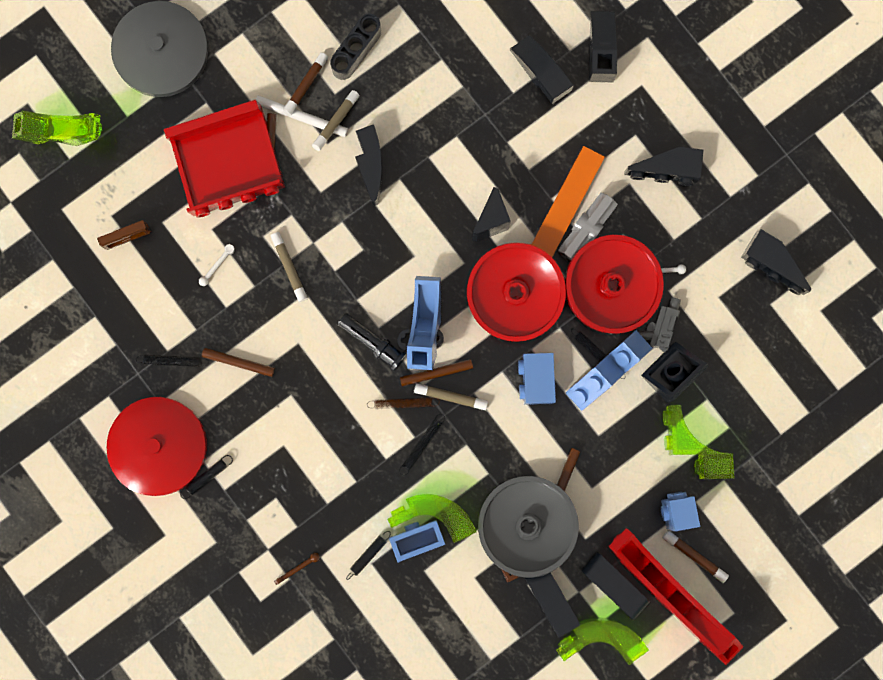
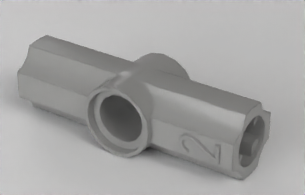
M602 192L598 195L587 212H584L571 229L573 231L560 246L558 253L562 257L571 261L575 253L582 246L597 237L604 227V222L618 205L614 199Z

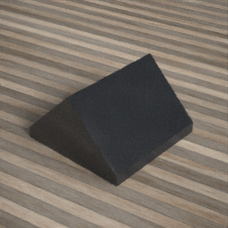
M493 187L473 231L472 240L475 242L509 229L511 220L499 189Z
M675 342L641 376L668 403L674 401L708 367V364Z

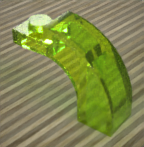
M419 494L406 498L410 508L405 510L403 505L391 511L392 517L387 519L391 528L416 516H434L445 524L454 543L476 533L469 516L458 504L446 497L435 494Z
M590 618L580 621V626L573 629L576 636L564 638L559 642L558 645L560 647L556 650L563 661H566L590 643L605 642L614 646L628 665L649 651L645 643L634 631L626 625L608 618Z

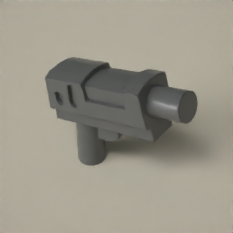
M672 297L669 307H661L657 323H649L647 331H638L645 340H651V347L659 348L662 352H666L670 348L674 335V326L680 315L678 310L681 302L680 299Z

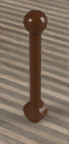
M312 553L309 559L276 579L274 583L278 585L310 563L318 562L320 559L319 554Z

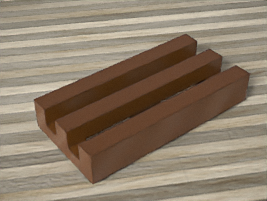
M144 220L100 236L97 240L102 248L109 250L148 235L151 230L149 225Z

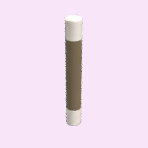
M352 90L312 144L315 150L320 151L359 98V94L356 91Z
M276 232L271 235L272 241L298 301H305L308 299L280 232Z
M416 383L414 393L482 410H486L488 403L486 400Z

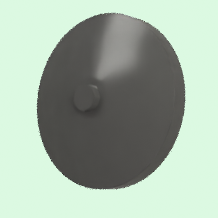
M153 1L135 7L120 20L113 33L111 56L118 74L131 88L144 95L167 97L188 89L201 76L208 59V40L202 25L189 10L172 2Z
M522 476L502 483L489 494L480 511L478 533L485 553L496 566L514 576L534 578L555 571L568 560L577 543L579 522L571 499L559 486L544 478Z

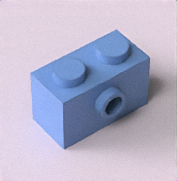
M675 492L667 494L668 499L661 500V514L663 521L666 523V529L680 531L700 527L694 496H687L686 492Z
M437 520L421 526L419 522L404 526L406 531L389 537L397 562L445 545Z

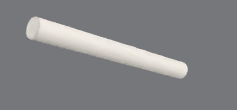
M259 95L256 97V100L263 108L288 116L283 112L286 105ZM297 109L294 110L291 116H288L324 129L329 122ZM338 125L333 133L346 137L348 128Z

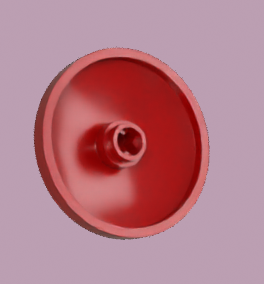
M623 235L602 236L586 243L571 259L565 275L566 298L576 317L588 327L603 333L629 332L646 323L657 310L663 295L664 281L662 270L654 254L638 240Z
M525 243L503 244L488 251L474 266L467 285L469 308L477 323L489 334L507 341H526L545 333L559 318L566 298L565 280L557 263L542 249Z
M164 397L141 399L126 407L114 420L107 437V458L117 479L130 490L148 496L172 494L189 485L200 472L207 452L205 430L196 414L176 400Z

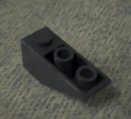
M590 11L589 82L613 83L617 75L615 12Z
M677 147L628 166L624 175L630 176L633 180L654 178V181L658 183H669V180L679 181V185L692 186L693 183H697L701 178L704 150Z
M762 229L757 231L741 256L745 260V264L752 269L764 271L767 273L766 277L774 282L779 283L780 281L788 286L787 289L796 295L809 293L812 288L783 242Z

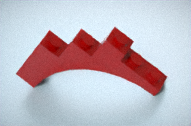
M626 528L614 538L608 547L621 560L620 562L688 631L727 665L743 648L738 639L674 579L632 532Z

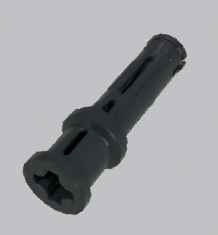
M345 313L337 324L374 352L375 358H381L389 364L393 371L401 365L407 356V353H401L390 345L388 339H380L365 326L349 316L348 313Z

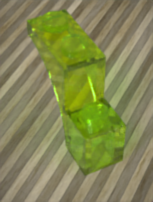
M22 111L14 115L12 139L36 144L53 141L80 146L99 139L102 131L100 115L90 113L77 116H59Z
M681 405L667 406V411L663 412L664 426H668V435L664 437L665 450H669V455H698V459L695 460V472L699 474V479L734 478L733 453L718 452L700 443L687 428L683 419Z

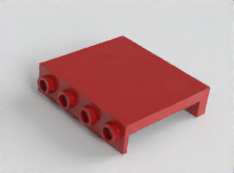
M257 100L164 129L166 139L171 142L189 208L186 210L197 218L208 216L211 214L210 211L218 208L219 210L230 209L234 203L240 201L242 203L252 202L256 200V196L262 194L266 196L277 194L280 192L279 189L285 187L263 109Z

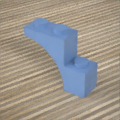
M416 276L413 319L407 345V369H433L437 357V332L441 323V277Z
M637 330L634 331L574 384L566 394L581 411L584 410L653 348Z

